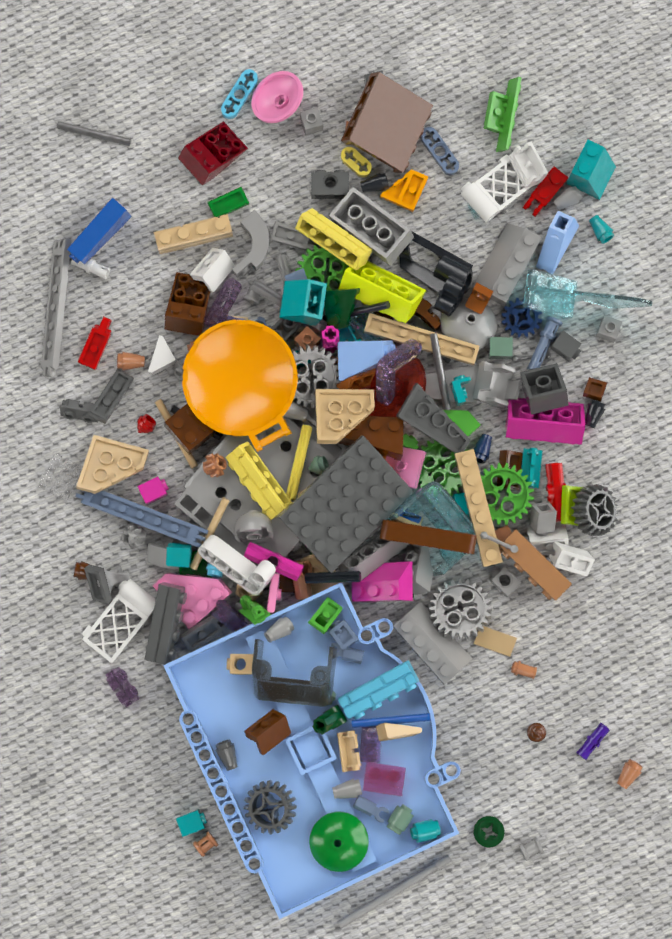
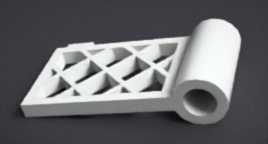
M507 154L499 159V165L472 184L468 182L461 188L463 191L461 196L486 223L531 188H524L523 184H519V176L516 171L507 170V164L510 162ZM495 173L503 174V181L496 180ZM507 175L515 176V183L507 182ZM481 183H491V190L485 189ZM495 184L502 185L503 192L495 191ZM507 187L516 188V194L507 193ZM495 196L503 197L502 205L495 201Z
M131 579L122 581L118 587L120 591L94 625H88L82 633L84 636L82 640L111 663L117 659L154 611L156 599ZM118 600L125 604L126 613L115 614L114 605ZM129 614H137L142 620L138 625L130 626ZM126 615L127 626L117 627L116 616ZM113 616L114 628L103 629V619ZM128 628V638L118 641L117 629ZM114 630L115 641L105 642L104 631ZM101 631L102 643L94 644L88 639L93 632ZM116 644V653L113 657L106 653L105 645Z

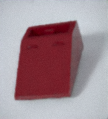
M223 121L185 145L178 159L203 186L248 150V147Z

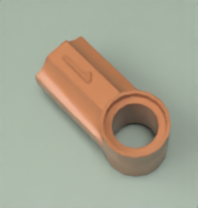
M308 560L295 561L304 565L298 581L293 580L296 599L311 597V585L305 583V574L312 573V565Z

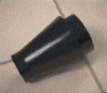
M378 173L360 182L363 193L385 191L386 188H389L386 173Z
M591 399L587 405L586 426L595 429L606 410L604 409L606 404Z

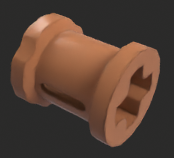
M209 831L198 842H193L194 847L202 857L212 847L219 845Z

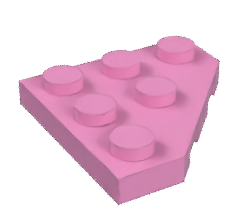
M168 572L153 585L156 591L158 590V585L163 582L185 587L184 593H187V599L185 604H182L181 612H183L182 622L188 629L197 625L232 594V591L221 578L217 577L209 578Z

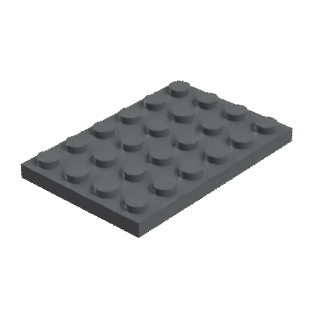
M361 435L278 517L318 561L332 573L382 524V520H386L414 491L371 443Z

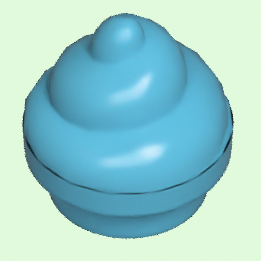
M210 563L207 564L208 576L222 578L223 573Z

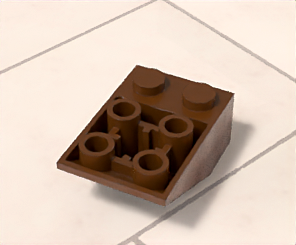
M176 272L165 313L164 330L200 336L203 333L211 291L203 281L193 280L190 274Z

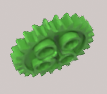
M316 245L313 246V252L310 249L306 250L308 256L301 255L304 261L297 262L301 268H296L295 271L304 268L307 279L317 278L320 282L324 283V275L321 273L326 269V258H329L327 274H330V276L326 278V291L333 290L329 286L331 280L336 281L338 286H340L344 272L349 267L347 264L321 246L318 249ZM319 259L322 262V268H316L313 265V260ZM333 262H338L341 265L340 271L333 270Z
M427 441V447L421 445L422 450L426 452L418 485L421 484V490L426 489L428 495L433 491L435 497L441 493L443 498L446 493H449L452 497V491L454 490L459 494V487H462L459 472H452L453 468L457 467L455 453L436 441L433 444ZM445 452H451L449 457H443ZM428 462H435L433 466L426 467ZM438 477H444L443 481L435 482Z
M498 463L497 469L490 465V471L484 468V476L481 475L485 495H492L495 498V503L488 504L492 522L497 520V526L500 525L501 521H504L505 526H507L508 520L515 524V517L522 520L521 513L528 514L525 507H532L528 501L534 500V497L529 496L530 493L534 492V489H528L532 482L525 481L528 475L522 477L521 473L523 470L521 469L516 472V465L509 469L508 463L505 464L504 468ZM499 477L503 483L501 486H495L492 479ZM510 479V483L505 492V495H507V497L505 496L502 499L499 509L495 510V506L500 497V494L498 492H501L503 490L506 480ZM518 485L520 493L513 494L510 491V486ZM503 503H511L513 510L511 512L505 511Z

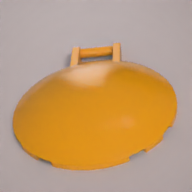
M251 320L224 321L203 332L194 341L183 365V392L195 416L202 423L222 434L249 436L257 452L263 450L264 446L292 434L283 416L290 408L295 397L298 372L293 353L284 339L266 325ZM278 423L280 424L281 429L258 440L256 435Z

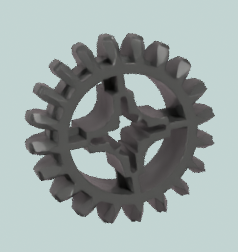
M592 484L581 488L580 492L576 493L577 498L573 499L575 506L571 507L574 509V514L571 516L576 518L574 523L578 524V529L582 530L584 534L602 536L615 527L613 522L618 521L615 517L619 513L616 511L618 505L615 504L616 497L612 496L613 492L609 491L608 487Z
M268 780L267 783L261 781L259 786H253L254 791H248L250 797H246L244 800L246 803H249L244 806L245 810H249L245 817L251 816L252 819L249 821V824L255 822L254 829L257 830L261 827V833H265L267 829L269 834H273L274 830L276 833H280L281 828L285 830L288 828L287 824L293 823L291 817L296 816V813L292 810L296 809L297 805L291 803L296 798H290L289 795L292 791L286 792L287 786L285 784L279 787V781H276L274 785L272 780ZM269 792L277 794L281 800L274 799ZM262 793V806L257 808V799ZM267 805H277L274 809H264ZM284 806V815L282 819L279 821L278 810L280 807ZM260 814L266 815L271 822L264 820Z

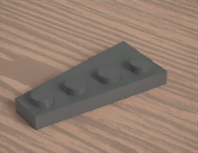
M415 383L396 417L453 453L464 452L470 442V438L439 408L422 387Z

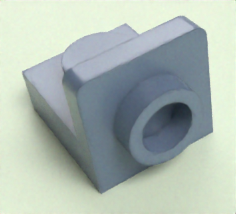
M338 620L330 626L329 634L343 651L358 640V637L345 620L342 622Z

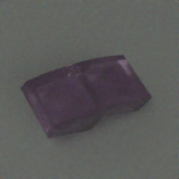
M376 726L362 727L360 762L380 763L382 744L379 741Z

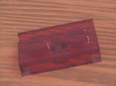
M366 762L362 791L402 797L406 768Z

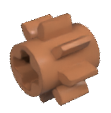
M219 453L205 456L207 461L203 462L204 472L210 475L211 478L224 475L223 470L227 467L225 458L219 456Z

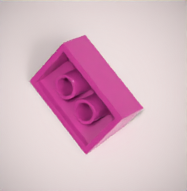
M411 561L384 563L360 582H352V602L413 601V570Z

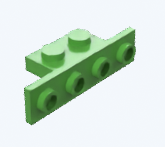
M519 76L508 81L506 95L495 91L489 94L483 128L499 133L496 152L509 150L512 142L511 134L515 125L514 117L518 108V95L521 91V77Z

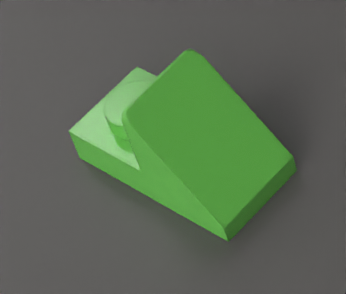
M327 597L308 623L325 634L343 607Z

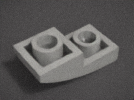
M148 543V563L164 568L179 569V567L166 565L167 546L163 547L156 543Z

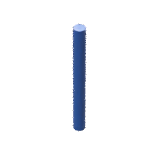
M430 713L352 720V728L378 726L382 723L402 724L431 721Z

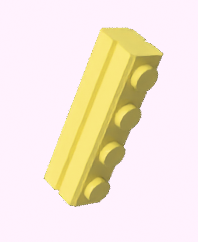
M313 208L301 214L295 227L300 233L354 270L364 266L372 253L370 247L322 214H319Z
M249 442L239 445L225 457L228 461V466L239 476L240 483L247 487L251 493V498L258 502L262 508V513L267 515L270 520L278 517L292 503Z

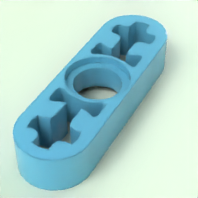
M245 70L221 106V112L225 118H235L255 88L258 76L254 70ZM250 75H253L252 77L254 81L248 82L247 88H249V90H247L246 87H244V84L246 83L245 76L249 77ZM237 90L244 91L245 96L242 99L235 98L234 93ZM230 99H232L235 102L233 106L234 112H229V114H227L226 107H231L232 101Z

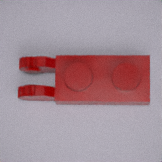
M553 166L522 208L527 210L532 205V202L536 200L540 203L532 214L536 217L569 177Z

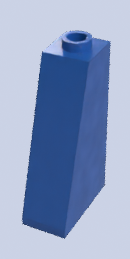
M112 198L67 249L71 253L69 257L77 264L81 261L85 265L132 217L131 214Z

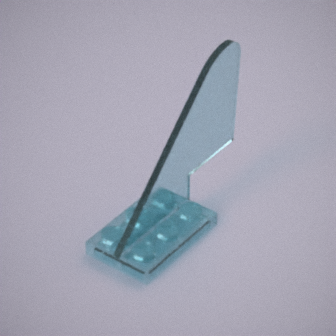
M529 269L523 307L572 319L574 303L578 301H586L613 309L651 307L653 302L636 297L576 291L578 281Z

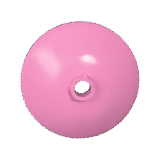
M279 71L268 75L258 84L253 93L251 105L254 114L265 123L284 121L298 109L303 98V85L295 74L288 71Z

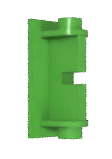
M244 595L240 598L242 609L239 612L254 625L263 622L271 615L256 601L252 602L250 596Z

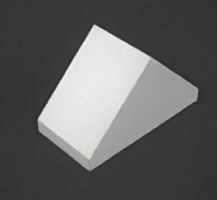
M160 335L148 370L150 375H155L176 362L164 337Z

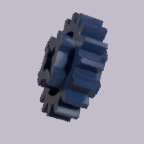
M526 297L522 301L516 298L515 303L510 300L508 303L510 307L505 306L503 310L506 313L501 314V317L505 318L501 325H507L504 331L510 330L511 337L514 333L517 334V339L521 335L527 339L528 333L533 336L535 334L533 329L539 330L540 326L537 324L542 323V319L538 318L542 315V312H537L539 305L533 306V300L529 303L526 302ZM519 306H523V307H524L523 309H519V310L516 309V307H519ZM530 310L533 313L534 320L530 317ZM526 312L524 317L525 320H522V322L517 324L519 321V316ZM509 316L513 318V326L510 323ZM526 326L528 328L526 330H519L520 327Z

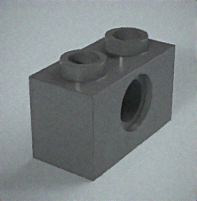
M316 170L311 172V199H343L349 192V172H345V170H334V172ZM331 180L335 182V186L329 188L325 183Z

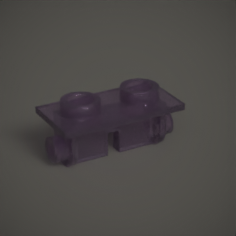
M217 601V610L211 612V615L233 633L249 626L244 616L234 608L231 609L227 601Z
M117 667L105 675L107 677L106 681L113 691L119 687L120 691L116 693V696L122 706L125 705L127 708L140 699L137 689L130 684L127 679L128 676L123 669Z

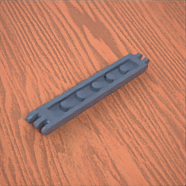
M103 490L96 494L83 491L85 492L84 495L76 493L75 496L82 499V504L198 548L202 544L197 543V539L202 541L206 539L199 535L200 532L204 534L209 532V530Z

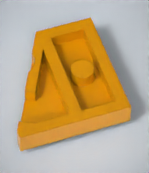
M411 169L389 189L382 192L380 198L413 212L427 183L428 176Z

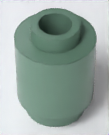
M404 804L401 807L397 805L387 822L389 823L386 827L400 835L402 831L406 830L414 816L411 814L412 809Z

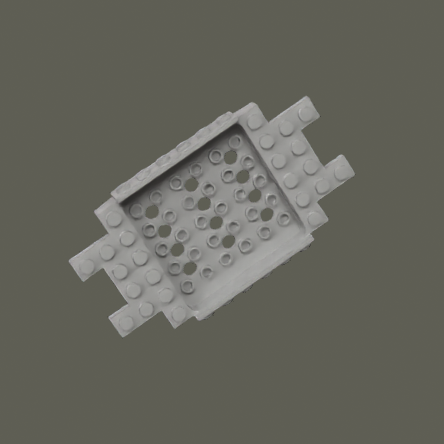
M311 374L308 378L310 381V393L313 392L311 377L314 376L313 374ZM318 381L316 388H323L325 381ZM304 383L298 390H304L306 387V383ZM301 401L299 406L308 410L304 421L284 417L292 432L289 436L285 435L257 452L249 436L224 434L222 437L223 441L219 445H215L209 454L219 453V456L225 458L239 445L249 442L286 493L302 426L309 425L312 427V432L306 453V462L303 466L297 491L298 494L319 477L312 476L308 469L314 457L325 456L330 466L350 445L346 446L339 443L317 444L316 406L314 405L312 408L308 402L307 406L304 407L303 401ZM278 423L270 427L269 429H274L277 431L281 429V426ZM267 430L256 435L258 440L266 437ZM284 441H288L292 445L291 450L288 452H284L280 448L281 443ZM226 458L227 467L223 470L224 475L213 478L204 472L203 462L207 460L203 459L197 466L198 470L193 475L190 474L184 481L185 491L174 504L188 516L185 522L207 530L222 498L216 496V489L219 487L225 488L227 494L224 498L230 501L214 535L244 556L249 544H247V540L241 539V543L235 540V523L241 515L249 510H258L262 513V508L258 502L251 498V493L247 487L240 483L239 476L228 466ZM233 500H239L242 504L241 508L237 511L232 510L230 507V503ZM279 517L271 520L273 539L269 537L268 542L257 545L273 552H278L282 556L291 559L289 557L290 553L293 550L297 552L303 543ZM200 532L199 535L204 537L205 534ZM171 537L164 547L168 546L169 543H188ZM271 556L269 562L277 566L278 559L275 556ZM223 574L221 580L230 589L235 582Z

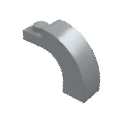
M255 209L240 222L241 227L252 239V248L249 254L232 268V273L237 278L240 275L242 277L247 275L251 270V266L257 271L263 265L268 255L269 234L267 226Z

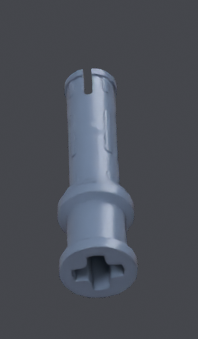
M547 316V323L543 331H540L541 338L527 370L541 366L551 342L556 339L555 335L558 328L563 324L560 320Z

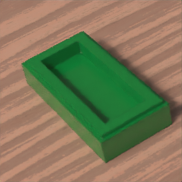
M239 187L207 202L213 216L220 218L222 215L230 214L249 205V201L242 187Z

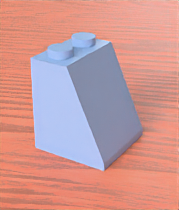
M393 340L338 342L339 381L375 369L393 360V356L396 354Z

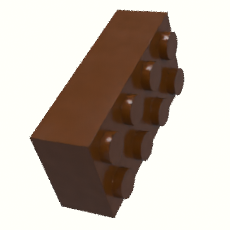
M188 403L164 422V427L188 455L193 453L217 432L202 423L192 412Z

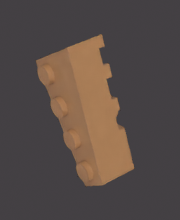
M516 529L503 541L511 546L516 545L518 547L516 553H512L510 549L499 545L501 548L500 553L506 559L511 557L516 562L514 566L521 573L525 571L529 575L527 579L535 587L539 585L543 589L541 593L548 600L553 599L556 601L572 585Z

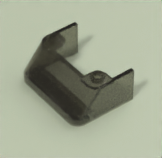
M255 639L252 679L253 692L257 699L325 707L331 703L337 648L329 647L328 666L315 667L311 672L310 681L271 677V664L266 660H262L264 641Z

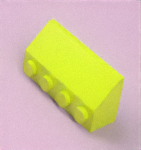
M369 261L357 270L349 266L345 270L339 289L360 288L356 299L365 305L389 301L390 308L380 310L379 312L387 314L396 321L405 324L413 316L426 293L425 289Z

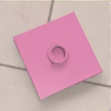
M403 447L401 461L387 456L386 461L412 489H417L426 452Z
M276 573L273 575L270 583L267 611L270 614L275 613L276 602L281 599L282 589H278L280 574Z

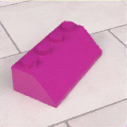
M526 398L508 400L505 427L506 438L582 445L585 431L584 404L568 402V406L531 415Z

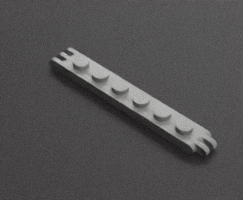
M69 238L53 242L41 369L43 370L42 374L44 377H54L56 369L59 367L70 264V252L67 250L71 245Z

